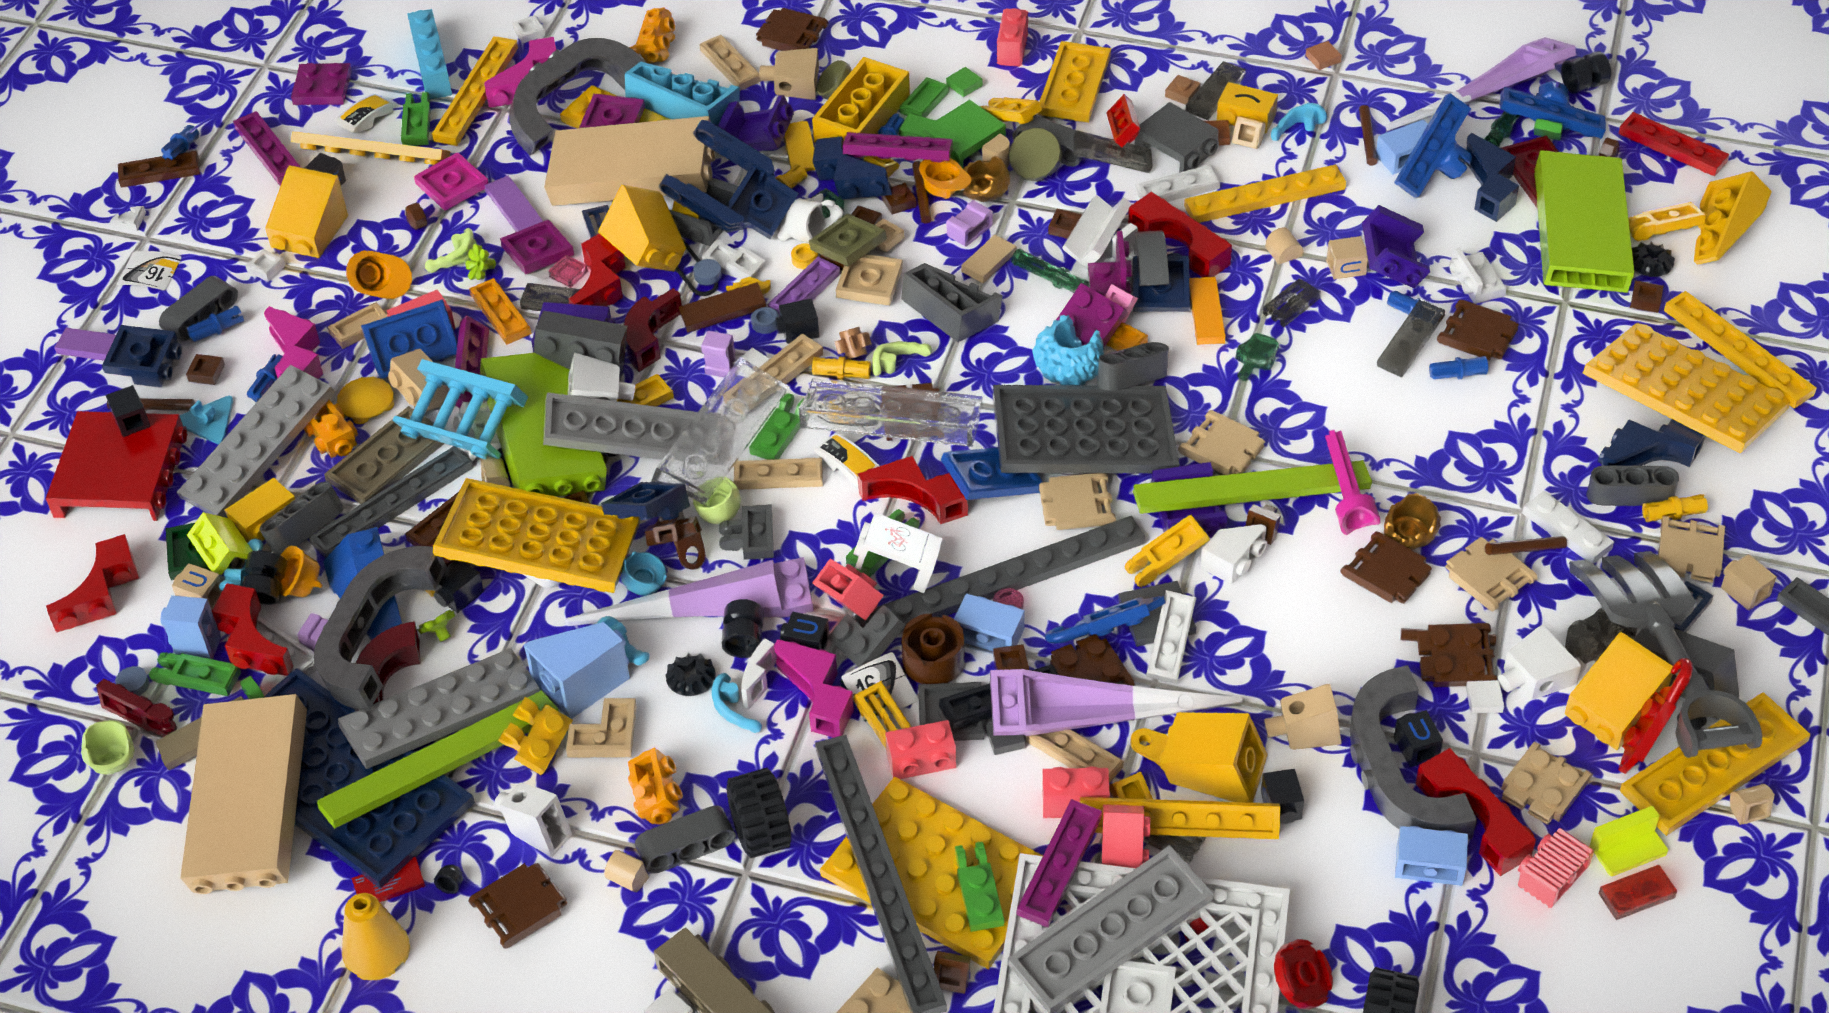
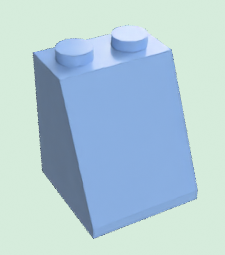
M604 622L532 640L524 644L530 674L539 686L540 691L542 690L554 705L571 719L630 679L628 670L629 659L624 648L626 641L618 630H612Z

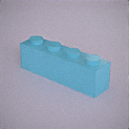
M418 10L407 13L425 92L429 93L430 100L451 96L449 76L433 10Z

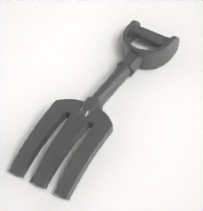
M1651 551L1634 553V564L1640 567L1653 580L1665 599L1661 597L1644 574L1629 561L1618 555L1602 557V569L1612 575L1620 584L1631 603L1628 602L1617 585L1593 563L1587 560L1569 562L1570 573L1580 579L1590 589L1611 622L1631 628L1648 629L1650 634L1657 639L1669 664L1672 666L1681 658L1690 659L1674 630V624L1684 620L1693 612L1696 601L1679 575L1661 557ZM1693 665L1692 677L1682 693L1685 701L1683 702L1675 731L1678 745L1685 757H1695L1698 751L1744 744L1750 749L1759 748L1762 744V731L1753 711L1744 701L1732 694L1722 691H1711L1704 677L1698 674ZM1699 717H1715L1725 720L1731 725L1694 730L1690 720Z

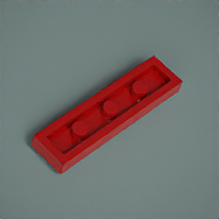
M1632 112L1619 128L1618 134L1714 177L1728 162V153L1635 112Z

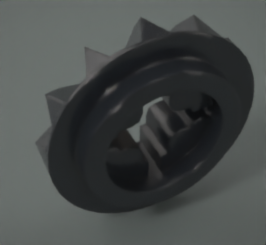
M1652 241L1648 245L1640 242L1638 247H1632L1633 265L1636 272L1649 277H1659L1668 274L1673 269L1675 258L1672 257V250L1664 249L1663 244L1657 246Z
M688 652L686 657L680 658L676 656L674 663L667 665L665 677L668 687L673 692L682 696H696L706 692L713 685L716 671L711 659H705L701 653L697 656H692ZM695 668L696 674H691L686 678L685 672H690L691 669Z

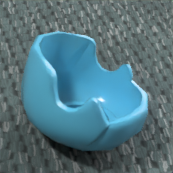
M634 551L628 558L624 559L621 579L629 591L637 595L647 596L654 594L664 585L667 578L666 568L659 557L648 552L637 553Z

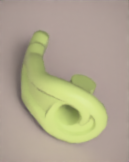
M466 228L464 233L454 234L451 240L455 251L446 256H440L435 260H427L425 269L430 273H434L440 268L465 264L467 260H470L468 256L469 250L473 249L474 244H477L472 229Z
M897 341L881 344L873 353L872 373L875 376H879L881 371L892 374L896 370L897 355L917 353L927 357L932 353V348L929 344H919L917 342Z

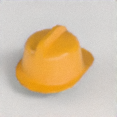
M951 158L949 161L932 162L931 160L924 159L919 166L925 189L930 194L942 197L943 199H949L957 190L967 188L972 181L970 175Z
M363 250L355 253L349 259L346 267V277L349 284L355 291L365 295L395 299L404 295L412 283V272L408 264L403 259L394 255Z
M291 545L287 547L281 554L288 561L284 579L279 580L283 585L281 595L284 597L288 595L307 597L314 587L322 588L323 584L318 580L320 572L319 563L297 546Z

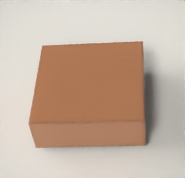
M1329 41L1306 48L1305 54L1318 70L1340 63L1342 57Z

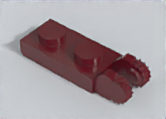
M104 678L96 685L103 709L149 732L161 735V737L176 731L177 726L175 721H173L174 712L170 706L167 707L164 703L153 704L147 697L138 696L128 691L123 685L114 684Z

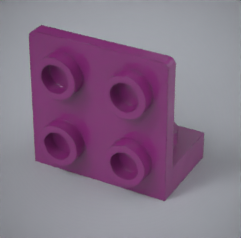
M1117 231L1115 262L1088 263L1089 288L1103 296L1106 295L1111 284L1131 294L1130 280H1126V278L1132 276L1131 260H1126V258H1129V241L1123 240L1122 231Z

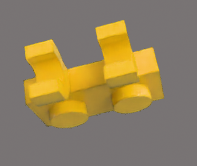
M524 697L514 711L513 716L532 725L529 733L525 736L518 726L510 722L498 741L518 751L514 760L542 775L568 731L569 724L573 720L547 704L540 711L532 700Z

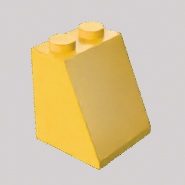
M289 165L265 227L271 248L320 258L348 217L339 177L333 174Z
M621 184L598 232L636 266L674 272L681 261L686 246L663 195L659 191Z
M1620 632L1569 695L1565 715L1575 724L1581 725L1594 734L1601 742L1618 750L1624 744L1626 732L1630 727L1635 726L1639 720L1644 703L1652 698L1655 692L1659 693L1662 688L1669 686L1673 675L1671 674L1673 666Z
M1177 712L1173 725L1168 729V740L1165 749L1160 753L1159 765L1164 770L1171 784L1232 802L1253 803L1268 754L1249 713Z

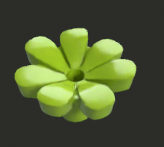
M474 244L473 249L469 250L468 256L471 261L467 260L465 262L466 269L470 270L468 278L470 280H482L485 278V270L494 269L496 261L493 258H488V251L482 249L481 245Z
M447 610L436 619L419 625L418 632L420 634L435 632L440 642L450 638L451 635L446 625L450 619L455 617L454 610Z

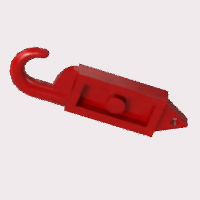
M1679 659L1671 669V674H1676L1680 670L1671 687L1667 686L1662 688L1659 693L1655 692L1653 697L1648 699L1642 706L1641 716L1636 725L1630 727L1625 734L1622 746L1625 750L1618 771L1626 774L1638 761L1643 762L1676 709L1677 706L1675 705L1692 677L1693 664L1690 659Z

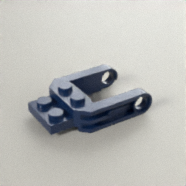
M701 120L693 131L695 138L748 171L727 206L689 183L686 185L668 174L660 182L659 189L669 198L727 233L743 230L749 226L766 238L771 239L799 193L775 179L772 159L707 120Z

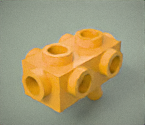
M665 7L646 11L637 42L630 47L636 53L641 54L646 63L663 62L669 57L668 49L670 43L675 39V34L673 33L675 31V21L672 18V13L665 9Z
M330 400L304 427L308 437L312 435L316 437L313 440L321 454L327 452L331 458L337 455L346 456L357 445L355 437L358 436V432L351 420L346 422L345 415L339 404L333 405Z
M654 747L628 761L630 771L628 781L636 799L634 808L641 819L645 818L651 824H665L672 819L673 813L680 810L678 800L683 798V794L679 785L673 781L672 774L677 772L673 759L668 755L665 756Z

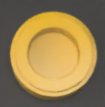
M808 243L796 245L791 251L792 264L799 269H805L819 256L817 252L810 249Z

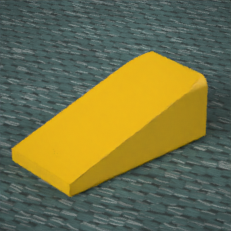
M808 121L790 123L783 137L790 167L793 168L796 164H799L806 171L815 170L812 162L814 145Z

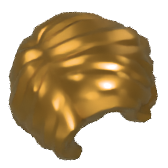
M993 156L991 161L977 160L970 162L968 166L963 168L970 175L972 181L967 188H964L962 194L972 200L980 202L993 201L998 197H1002L1008 190V185L1010 184L1009 171L1003 160L997 156Z
M1417 493L1408 494L1400 502L1391 505L1385 517L1384 535L1411 550L1426 546L1434 540L1441 526V516L1438 508L1426 496Z

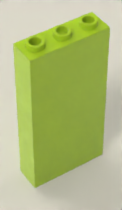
M1540 150L1534 171L1543 285L1628 293L1634 276V265L1622 158Z
M536 353L481 358L480 375L515 384L528 396L524 407L514 404L511 407H507L496 430L513 487L526 490L527 492L531 491L550 496L571 495L583 490L585 493L605 490L607 468L601 452L543 445L547 392L568 395V374L570 369ZM488 397L487 404L490 413H492L496 401Z

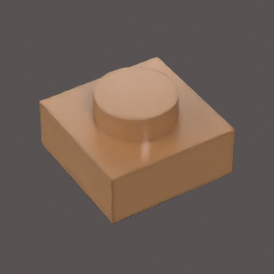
M1177 75L1165 89V97L1188 106L1200 92L1201 83Z

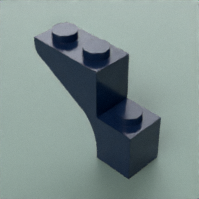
M1471 133L1467 136L1466 150L1471 153L1472 161L1470 165L1467 162L1466 164L1481 184V187L1477 190L1474 210L1497 222L1516 205L1519 185L1509 180L1513 175L1516 156Z
M843 137L817 139L812 160L819 180L834 179L833 181L840 200L892 195L893 189L884 167L852 158L848 154H843Z
M1629 419L1622 429H1616L1611 439V446L1603 448L1598 458V463L1601 466H1643L1653 461L1665 460L1677 462L1690 468L1702 450L1706 436L1671 419L1668 425L1662 424L1659 431Z

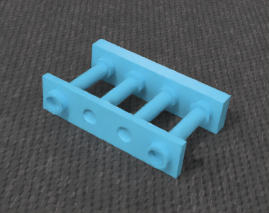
M421 359L417 370L426 377L425 381L427 383L410 419L394 416L392 421L402 428L400 432L413 439L421 436L466 449L481 459H487V456L500 459L501 453L490 443L507 407H511L512 404L524 407L528 396L515 384ZM442 385L448 386L450 390L433 425L421 423L437 388H441ZM465 391L471 392L473 397L456 433L444 430L460 394H464ZM488 397L494 399L496 404L480 438L468 437L467 435L483 401H487Z

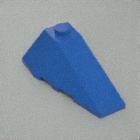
M377 527L347 534L323 561L329 587L340 599L352 579L365 566L385 555ZM395 595L382 605L366 633L370 640L382 632L402 624Z

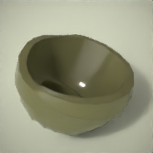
M843 60L830 64L818 79L817 93L822 98L828 100L852 71L850 65Z

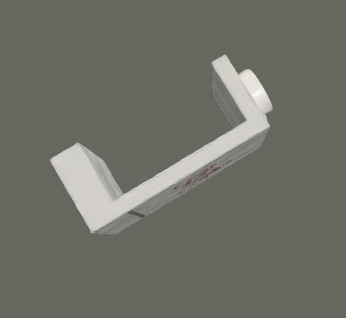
M874 513L871 524L864 523L853 554L859 556L855 568L861 570L867 552L871 551L919 569L913 590L924 593L933 573L943 538Z

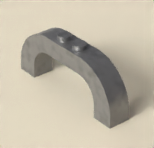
M587 38L572 43L562 51H554L547 61L542 64L540 62L535 64L517 86L509 114L510 126L515 139L529 156L550 142L554 129L539 114L536 103L580 72L586 70L602 71L610 75L625 90V73L638 63L645 62V60L630 47L606 38Z
M406 547L375 559L352 579L341 599L337 602L336 608L328 622L324 625L316 642L314 664L330 694L338 702L351 708L371 709L383 684L372 665L351 663L352 658L380 608L389 598L410 589L436 590L447 566L442 557L434 556L433 547Z
M1408 665L1379 673L1367 681L1358 692L1354 701L1350 724L1351 756L1354 763H1359L1364 788L1366 790L1370 789L1382 815L1397 829H1400V826H1419L1423 829L1453 830L1457 833L1468 834V839H1472L1477 819L1465 793L1444 798H1432L1417 793L1405 782L1380 723L1392 714L1414 710L1419 689Z

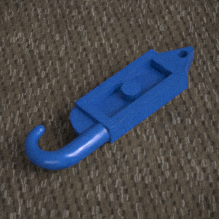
M1141 596L1083 616L1084 619L1077 622L1073 627L1064 629L1063 626H1059L1049 630L1045 634V640L1054 644L1064 643L1088 634L1106 635L1113 632L1114 627L1122 624L1127 626L1136 625L1144 620L1143 617L1149 616L1150 611L1165 604L1164 596L1143 599Z

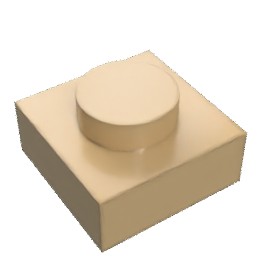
M884 218L875 225L885 229L887 239L876 247L886 253L904 239V230Z

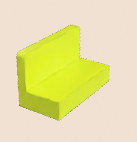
M203 512L187 534L209 569L219 575L224 573L235 557L247 560L249 552L253 551L229 518Z
M1653 806L1594 828L1589 847L1594 850V854L1610 876L1618 875L1667 855L1668 848L1655 831L1660 815Z

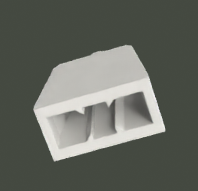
M574 353L568 374V395L617 401V399L632 401L635 393V384L619 381L620 367L616 364Z
M1541 625L1509 649L1504 664L1505 672L1498 676L1500 686L1506 692L1519 687L1529 698L1537 699L1576 685L1581 664L1544 625Z
M519 783L510 793L501 792L495 799L494 807L502 812L510 832L550 857H553L573 835L559 799L554 793L525 783Z

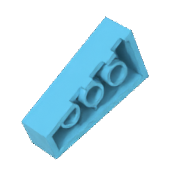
M640 62L625 73V97L644 99L646 109L669 119L709 116L711 123L718 126L729 102H739V86L730 85L729 88L719 86V81L709 79L706 83L694 80V75L692 74L675 75L672 74V69Z

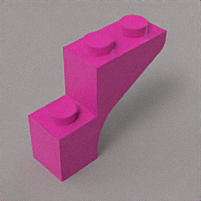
M554 37L530 40L529 52L521 62L485 81L484 86L489 108L512 104L520 81L535 64L539 62L541 64L544 63L556 51Z
M269 306L264 311L265 318L270 324L269 332L284 353L280 362L274 367L277 378L292 365L319 379L323 375L318 354L313 352L320 344L315 323Z
M777 639L774 645L777 669L813 702L809 712L811 732L833 738L842 736L854 711L852 691L846 690L841 686H832L837 676L836 654L829 653L823 649L817 650L802 646L796 642Z

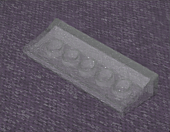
M739 357L659 463L651 482L685 484L688 497L705 506L724 480V477H726L777 407L789 386L744 358Z
M812 378L807 394L798 408L800 427L973 447L983 405V397Z

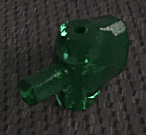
M1254 333L1250 339L1240 344L1236 350L1235 358L1244 365L1237 374L1238 378L1242 381H1247L1255 368L1270 370L1274 365L1276 353L1279 349L1278 341L1270 336Z

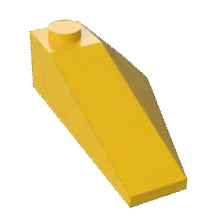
M1753 171L1709 182L1700 202V210L1706 215L1705 224L1698 225L1701 229V234L1696 239L1694 262L1697 265L1719 260L1766 208L1772 191Z

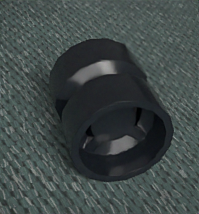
M1597 51L1584 55L1582 58L1577 57L1564 61L1561 67L1562 81L1572 94L1588 90L1590 87L1593 88L1607 84L1611 79L1609 60L1603 52Z
M267 551L249 552L245 566V572L248 575L243 577L241 586L254 588L260 604L275 605L279 603L283 586L279 580L284 579L288 561L281 555Z
M738 599L726 605L724 608V628L722 630L721 642L725 653L737 658H749L752 656L755 649L762 642L763 636L761 628H763L764 609L760 604L748 599Z

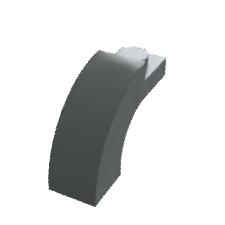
M1164 231L1135 232L1134 255L1137 256L1139 286L1168 285L1169 272Z

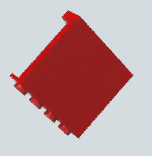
M77 411L45 498L53 518H65L69 506L149 509L152 520L158 521L161 509H164L166 506L168 487H171L173 484L175 465L180 463L182 444L187 441V428L183 426L180 415L146 413L151 427L122 437L112 412Z

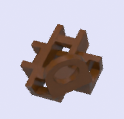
M681 511L677 518L662 520V517H659L655 524L648 526L645 531L647 547L674 541L679 561L684 568L694 570L703 564L706 555L700 532L702 528L697 516L685 518L683 511ZM694 546L698 551V558L691 564L686 559V552L688 548Z

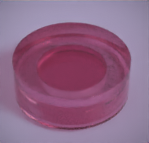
M1005 588L999 590L993 597L995 602L1024 609L1023 595L1015 589Z

